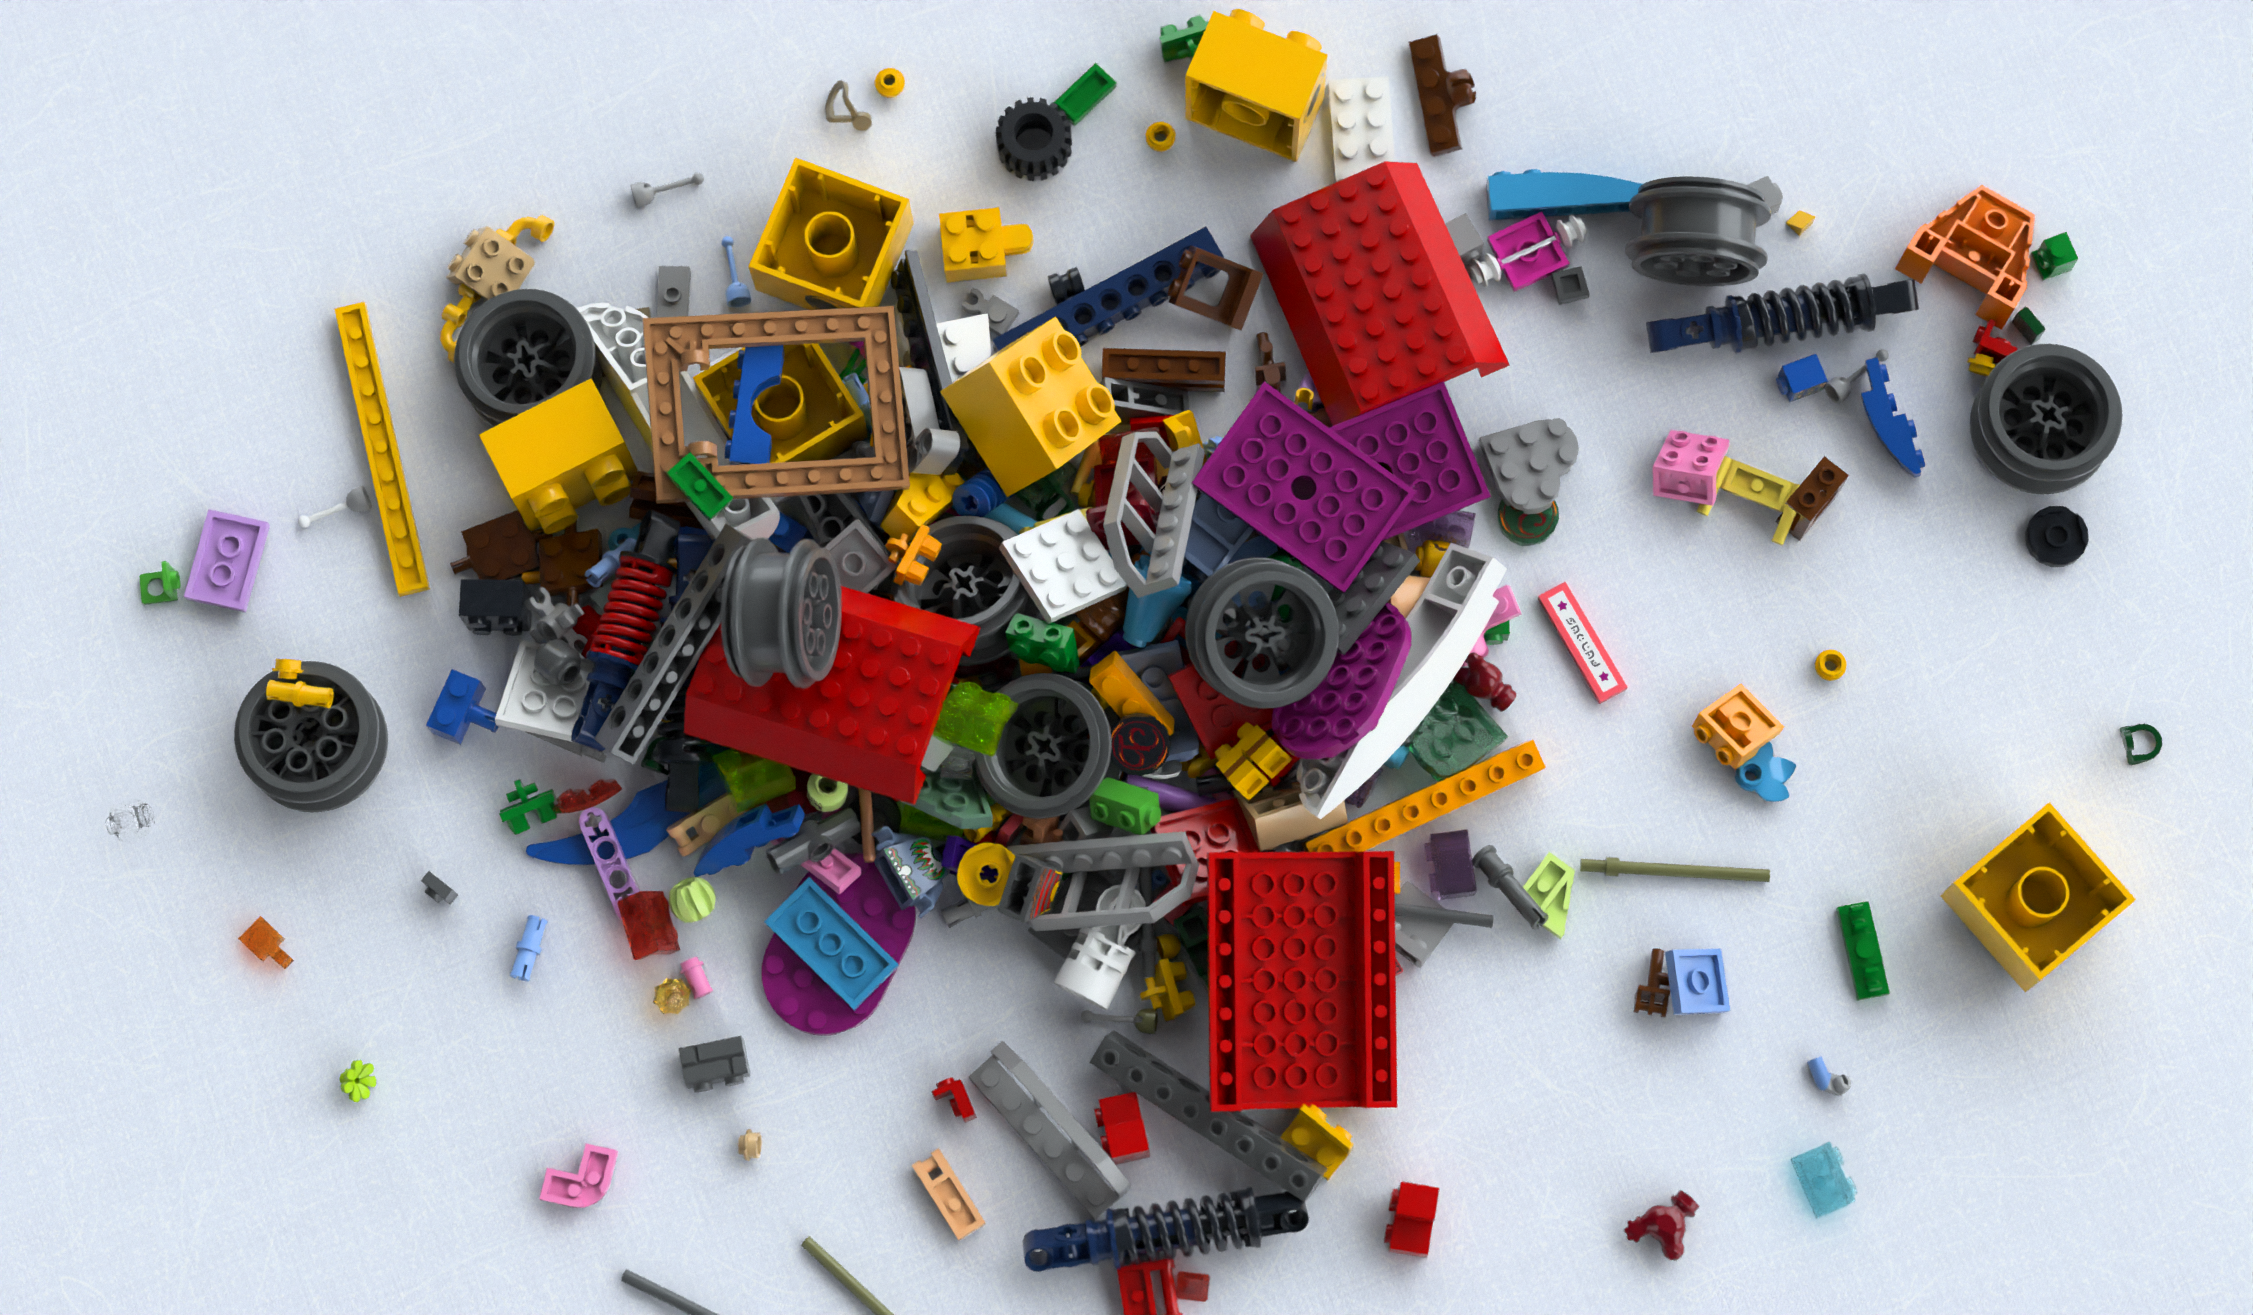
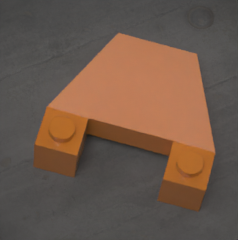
M1981 185L1957 201L1955 206L1938 214L1936 219L1929 224L1925 223L1919 227L1895 269L1922 284L1934 264L1986 294L1975 315L1987 322L1989 319L1995 320L1994 326L2002 330L2027 288L2026 273L2030 263L2028 256L2029 248L2032 245L2035 214Z

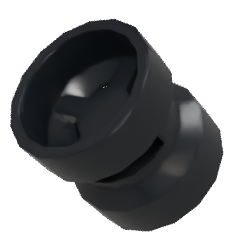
M1077 267L1068 269L1066 274L1063 275L1053 274L1048 276L1056 305L1066 301L1069 297L1085 291Z

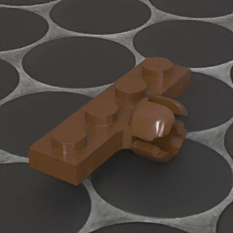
M1438 34L1409 42L1430 154L1436 157L1461 150L1462 145L1456 120V111L1460 107L1473 104L1476 101V91H1472V88L1475 87L1473 78L1466 69L1453 72L1447 71L1441 39Z

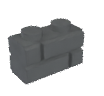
M742 1036L679 1048L685 1086L688 1089L693 1088L695 1093L712 1090V1084L725 1082V1086L739 1085L744 1083V1077L750 1076L747 1052Z

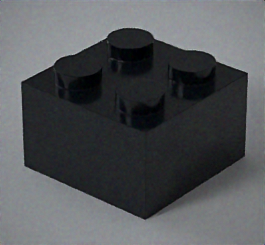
M461 579L459 617L468 630L476 635H490L491 631H503L504 634L511 636L522 635V631H531L532 612L526 608L524 601L533 597L523 580Z

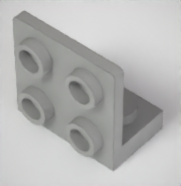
M1408 881L1401 887L1400 895H1395V903L1445 909ZM1395 916V950L1421 968L1454 923Z

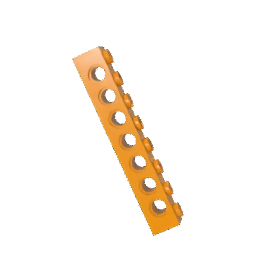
M1527 740L1353 819L1346 824L1340 825L1334 830L1301 843L1304 852L1365 851L1539 772L1546 767L1534 740Z

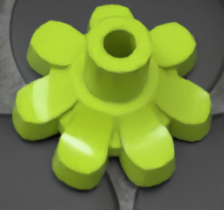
M354 1060L351 1062V1069H346L340 1075L341 1091L349 1093L350 1100L359 1102L360 1098L367 1099L370 1096V1091L367 1087L376 1086V1077L369 1076L374 1071L373 1064L366 1063L363 1065L361 1060Z

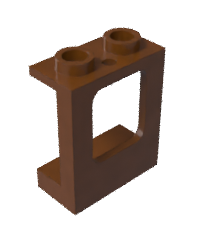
M1190 245L1189 250H1185L1180 258L1179 267H1181L1178 279H1173L1168 290V296H1170L1169 303L1242 331L1264 273ZM1197 261L1225 271L1228 274V281L1216 306L1208 305L1184 295Z
M1825 456L1785 503L1797 512L1789 533L1799 541L1838 496L1849 477L1846 472ZM1782 512L1781 515L1777 518V520H1776V523H1777V524H1779V521H1780V519H1781V516H1782L1783 512Z

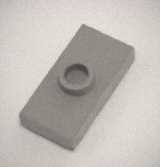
M659 266L657 318L689 316L691 271L689 266Z

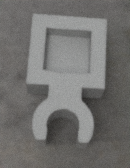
M972 288L970 291L971 296L977 298L978 302L970 305L963 301V310L969 314L978 313L982 315L988 313L989 330L998 336L1007 332L1019 315V310L995 295H992L990 300L986 301L981 291Z

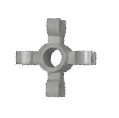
M543 587L534 592L539 598V603L533 597L524 601L526 608L531 612L537 613L541 618L536 623V629L529 633L536 643L543 639L547 642L553 639H561L574 650V643L581 650L584 649L588 640L583 635L576 634L572 629L577 624V618L584 614L577 603L571 607L564 603H557L553 606L550 602L549 592Z

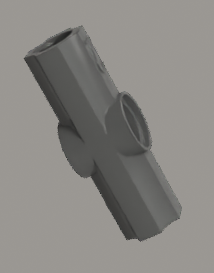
M845 807L819 822L815 820L804 822L794 836L767 849L766 857L775 873L782 875L809 859L812 862L823 860L832 852L835 845L861 832V825L854 811L851 808Z

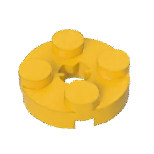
M989 842L978 844L969 849L960 861L957 872L958 884L963 894L977 904L984 906L999 905L1015 855L1005 846ZM989 865L991 869H997L998 876H994L997 879L994 883H990L988 879L982 881L980 877V872L984 873L981 870L982 867Z

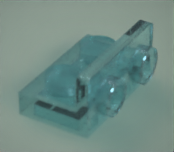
M1830 1141L1790 1159L1816 1219L1851 1205L1856 1201L1854 1196L1857 1194L1856 1186L1850 1176H1845L1841 1167L1844 1164L1842 1154L1837 1146L1832 1147Z

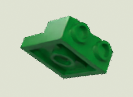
M1019 613L1013 616L1005 633L1009 650L1016 653L1017 658L1029 664L1038 663L1051 667L1058 672L1076 673L1080 662L1073 628L1055 623L1048 624L1044 620Z

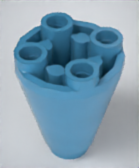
M1141 555L1140 560L1135 562L1134 567L1146 580L1151 557ZM1181 571L1179 585L1138 598L1129 589L1123 625L1124 634L1122 637L1125 641L1137 647L1145 648L1147 642H1151L1192 590L1191 581L1186 579L1187 572Z

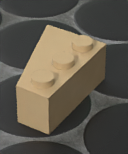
M1293 782V788L1273 791L1272 786H1265L1262 793H1257L1249 801L1239 791H1233L1234 798H1237L1260 851L1272 850L1281 844L1294 840H1303L1309 835L1322 831H1331L1337 828V826L1348 823L1345 801L1320 819L1310 813L1301 802L1299 794H1301L1300 782Z

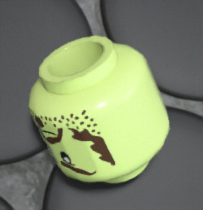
M815 774L809 777L807 782V798L814 808L823 812H832L839 809L845 803L848 794L847 784Z

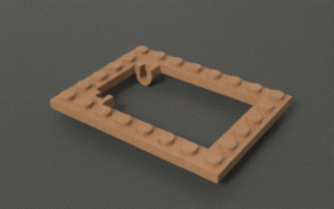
M894 306L643 318L656 504L691 502L666 476V473L689 452L695 457L707 455V458H697L698 461L734 499L909 489L910 481ZM864 341L874 447L873 458L718 466L716 444L709 441H697L685 446L679 372L688 371V366L692 364H699L700 370H708L710 367L709 349Z

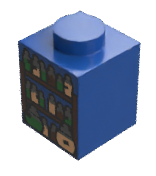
M1817 354L1783 365L1778 373V378H1776L1780 393L1782 395L1786 394L1789 403L1824 390L1828 382Z

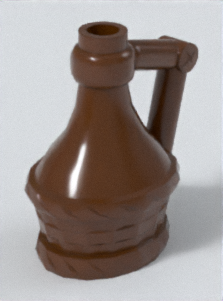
M1143 549L1140 553L1133 554L1130 560L1134 565L1136 561L1140 560L1141 555L1150 557L1151 555ZM1127 586L1125 591L1079 610L1074 614L1102 641L1107 642L1110 640L1111 634L1124 625L1130 587Z

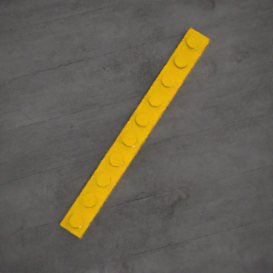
M365 302L336 308L335 314L399 596L402 597L430 590L367 306Z

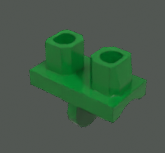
M1198 15L1189 18L1186 29L1177 31L1176 26L1172 24L1161 27L1159 39L1165 63L1187 57L1192 61L1209 21L1205 22L1202 16Z
M521 779L514 781L517 790L507 793L506 796L509 803L517 799H521V802L501 809L499 813L502 822L507 821L514 835L530 829L525 813L536 809L542 824L556 819L557 811L554 803L556 796L553 789L529 798L528 795L538 791L536 783L534 782L524 787Z

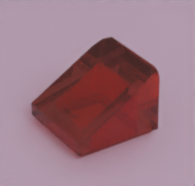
M1178 1272L1177 1298L1206 1302L1210 1282L1209 1274Z

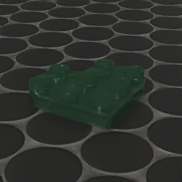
M1454 681L1453 684L1450 683L1435 705L1420 722V727L1413 736L1409 750L1420 767L1427 771L1435 780L1442 781L1470 768L1504 743L1508 735L1480 703L1468 694L1459 682Z

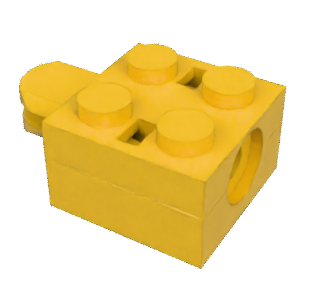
M999 207L939 213L947 283L1006 277L1005 256L1026 254L1033 247V233L1030 227L1026 224L1002 226Z

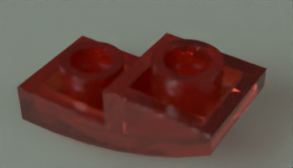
M603 778L588 788L590 794H587L584 789H575L573 791L569 788L557 797L558 804L552 810L559 814L582 811L608 800L621 791L622 788L615 779L604 781Z

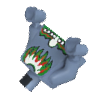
M884 826L871 833L879 841V844L876 846L877 850L883 849L876 855L874 863L901 910L909 906H915L920 911L919 918H922L934 908L944 888L942 879L948 875L947 869L941 866L945 844L934 848L929 838L925 836L917 839L911 834L892 832L889 827Z

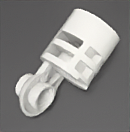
M1114 885L1105 890L1098 899L1096 911L1113 910L1122 885ZM1134 889L1129 908L1146 907L1141 893ZM1142 924L1081 928L1080 934L1076 942L1073 943L1072 950L1069 956L1066 957L1054 984L1093 1005L1108 1010L1120 986V981L1123 975L1126 974L1131 959L1136 954L1135 951L1124 946L1128 936L1137 931Z

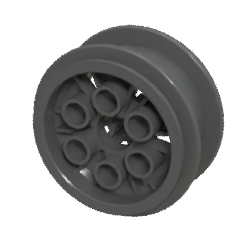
M1693 176L1652 180L1642 184L1638 189V194L1629 201L1631 213L1642 219L1640 236L1626 244L1625 253L1632 260V268L1636 272L1663 282L1691 286H1728L1746 283L1755 279L1759 274V269L1767 264V253L1761 247L1755 245L1756 227L1762 226L1770 220L1771 209L1764 203L1765 197L1760 191L1748 185L1730 180Z
M517 289L489 299L471 314L462 327L456 342L454 368L459 386L478 415L491 427H495L592 378L599 391L603 379V370L595 357L594 338L588 323L570 302L544 290ZM526 326L527 339L525 336L519 337L516 328ZM565 332L570 338L556 347L557 340ZM539 338H548L547 343H541L535 346V343ZM516 345L517 352L515 354L506 353L509 347ZM491 354L501 358L500 361L502 363H486L488 355ZM528 357L532 359L530 366L531 373L525 367V365L527 364L526 360ZM560 358H570L566 366H556V363ZM509 374L508 381L506 383H497L498 378L501 375ZM556 385L561 386L552 395H548V391L551 387ZM502 394H509L504 402L497 399ZM522 395H532L528 403H518ZM543 395L544 399L539 401L538 397Z
M2037 344L2024 347L2002 359L1993 368L1985 383L1979 389L1970 413L1972 442L1984 466L1997 479L2008 486L2032 494H2056L2068 491L2088 480L2098 470L2116 445L2122 427L2121 399L2109 374L2087 354L2058 344ZM2044 379L2054 382L2051 392L2047 391L2044 393ZM2005 391L2015 399V405L2002 398ZM2023 393L2032 394L2036 400H2025ZM2053 399H2062L2066 406L2059 408L2054 404ZM2081 405L2085 406L2088 413L2073 416L2074 409ZM2047 414L2051 419L2045 423L2042 421V417ZM2010 415L2014 417L2017 425H2008L2004 420V416ZM2067 426L2074 427L2078 432V436H2070ZM2030 429H2034L2036 432L2040 433L2039 436L2034 434ZM2022 443L2026 445L2029 453L2024 452L2016 444ZM2068 446H2075L2082 450V452L2076 456ZM2046 449L2056 450L2059 454V459L2050 458L2046 453ZM2035 452L2039 453L2038 458L2034 457Z
M956 516L940 520L928 526L930 528L929 535L942 543L941 550L934 562L921 555L917 557L916 562L929 568L921 586L906 580L902 586L893 582L897 575L896 570L893 571L891 592L894 595L895 602L922 609L924 605H935L925 609V611L980 627L970 657L962 655L958 666L981 665L1005 656L1011 652L1005 632L1013 616L1019 613L1038 619L1040 613L999 549L1003 541L1013 538L1018 534L1001 522L978 516ZM899 558V559H898V561H897L898 566H899V564H900L902 558ZM985 563L990 564L989 567H988V568L986 569V571L984 572V571H983L984 564H985Z
M756 538L748 545L741 546L730 561L724 581L721 604L722 641L731 671L737 677L743 678L751 686L764 685L773 673H786L790 682L797 688H808L815 681L823 680L829 673L837 653L842 618L840 579L832 554L827 549L820 548L811 539L800 540L793 547L791 553H778L773 543L766 538Z
M1247 558L1223 566L1203 582L1194 595L1188 609L1185 639L1192 664L1209 686L1229 699L1245 706L1276 708L1302 699L1322 682L1336 656L1339 642V626L1331 599L1323 587L1309 574L1278 560ZM1275 584L1283 586L1284 590L1279 597L1270 602ZM1259 591L1262 596L1261 601L1257 606L1251 607L1248 601L1249 596L1252 592ZM1238 592L1242 604L1240 607L1231 599ZM1286 604L1289 608V614L1285 619L1278 620L1276 616L1277 609L1281 605ZM1233 608L1236 614L1235 620L1231 624L1225 625L1222 619L1223 614L1226 610ZM1256 616H1264V618L1258 619ZM1307 621V633L1292 632V627L1289 626ZM1262 626L1272 631L1263 635V640L1255 635H1251L1260 632ZM1216 629L1228 630L1226 635L1215 639ZM1289 636L1291 640L1290 647L1286 651L1280 652L1278 649L1279 640ZM1235 640L1237 643L1236 652L1231 656H1226L1224 652L1226 643ZM1258 654H1263L1265 657L1264 665L1260 669H1254L1252 666L1253 658ZM1278 657L1289 667L1282 675L1279 674L1273 660ZM1244 658L1243 672L1241 678H1238L1232 672L1241 659Z
M301 661V669L304 671L303 673H297V679L278 678V672L272 671L251 688L244 698L236 717L234 728L235 749L239 762L247 776L271 799L297 811L325 812L349 804L361 796L373 784L385 762L388 748V730L385 717L377 701L353 675L329 663ZM269 680L293 684L301 681L306 682L307 686L332 688L334 696L336 695L342 698V700L330 708L321 706L307 708L306 704L298 707L294 706L292 702L267 700L266 688ZM283 707L290 708L287 717L277 719L276 715ZM342 714V723L336 727H331L332 717ZM302 722L303 725L299 727L298 731L295 730L297 725ZM271 724L278 726V729L268 730ZM309 733L318 737L315 742L307 738ZM340 735H358L356 745L342 742ZM283 737V745L279 749L272 750L270 745L273 739ZM337 745L335 755L329 758L324 757L326 747ZM286 757L285 766L280 774H277L273 767ZM307 757V763L303 768H294L295 760ZM316 764H324L329 776L319 780Z
M1035 673L1009 682L990 698L987 704L1000 716L985 749L973 746V760L980 782L999 805L1012 813L1029 818L1043 819L1060 816L1059 822H1062L1070 811L1090 806L1089 798L1107 777L1116 780L1120 779L1122 770L1118 769L1110 759L1112 749L1111 729L1120 717L1110 705L1105 709L1102 708L1099 701L1091 693L1092 686L1077 680L1074 681L1062 675ZM1058 699L1067 701L1062 717L1058 713ZM1049 713L1051 715V720L1046 724L1044 729V727L1042 726V718L1044 717V715ZM1024 716L1032 728L1029 727L1025 730L1017 724ZM1079 717L1081 726L1077 732L1073 733L1071 723L1075 718ZM1089 734L1090 738L1083 740ZM1028 739L1029 743L1032 744V748L1024 752L1023 744ZM1045 741L1050 742L1049 746L1056 755L1047 753L1048 749L1044 744ZM1089 746L1088 759L1084 762L1082 751L1085 747ZM1023 759L1027 763L1013 772L1011 762ZM1079 766L1084 768L1082 773L1078 770ZM1039 767L1042 778L1036 782L1033 776L1034 771ZM1070 771L1072 773V782L1065 787L1063 776L1066 772ZM1052 783V796L1044 797L1046 787Z

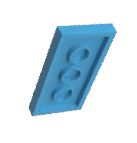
M810 877L764 921L854 1011L899 967V964Z

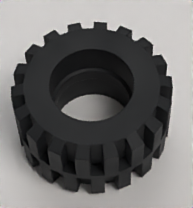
M1034 97L1027 98V103H1022L1020 99L1015 102V108L1008 106L1005 109V116L1000 115L998 119L999 127H996L997 151L999 152L1001 162L1005 163V167L1010 173L1015 170L1016 177L1022 179L1023 175H1027L1028 181H1035V176H1040L1041 180H1045L1048 173L1051 172L1054 176L1059 173V166L1065 167L1067 157H1070L1072 152L1071 126L1069 120L1067 121L1065 112L1063 110L1058 111L1057 104L1052 102L1050 105H1047V99L1040 98L1039 102H1034ZM1032 128L1042 129L1052 137L1051 141L1039 150H1027L1021 147L1016 140L1022 132Z

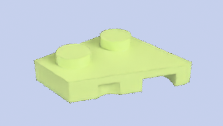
M1549 852L1523 888L1541 909L1548 914L1549 918L1542 926L1561 940L1565 933L1575 870Z

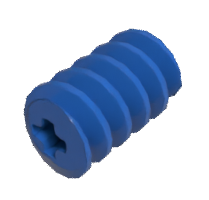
M986 467L958 486L953 492L952 501L954 508L960 516L984 517L1007 501V499L1014 496V494L1007 497L989 468Z

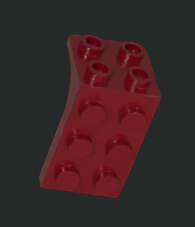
M1154 455L1134 458L1158 488L1157 462ZM1117 462L1094 465L1095 508L1086 510V519L1091 531L1096 534L1106 550L1110 549L1103 524ZM1130 480L1126 499L1155 535L1159 512H1155ZM1121 520L1126 545H1141Z

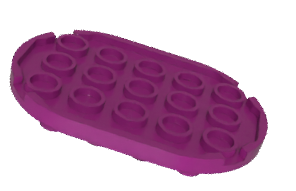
M1386 603L1345 655L1336 652L1329 672L1312 692L1294 703L1274 708L1272 714L1273 731L1281 745L1290 754L1298 758L1311 760L1333 758L1355 745L1377 727L1411 648L1412 635L1410 626L1395 606Z
M861 853L843 854L861 867V875L841 894H838L810 872L802 878L797 888L810 877L900 965L914 934L916 908L915 906H909L901 910L874 862L866 863ZM774 933L763 957L762 984L769 1003L783 1021L804 1033L831 1036L856 1028L875 1012L897 969L854 1011Z

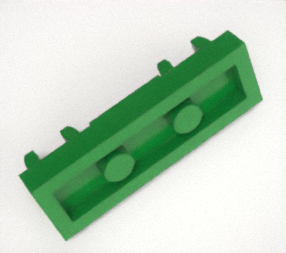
M1869 901L1837 907V915L1857 1001L1889 995L1890 991Z

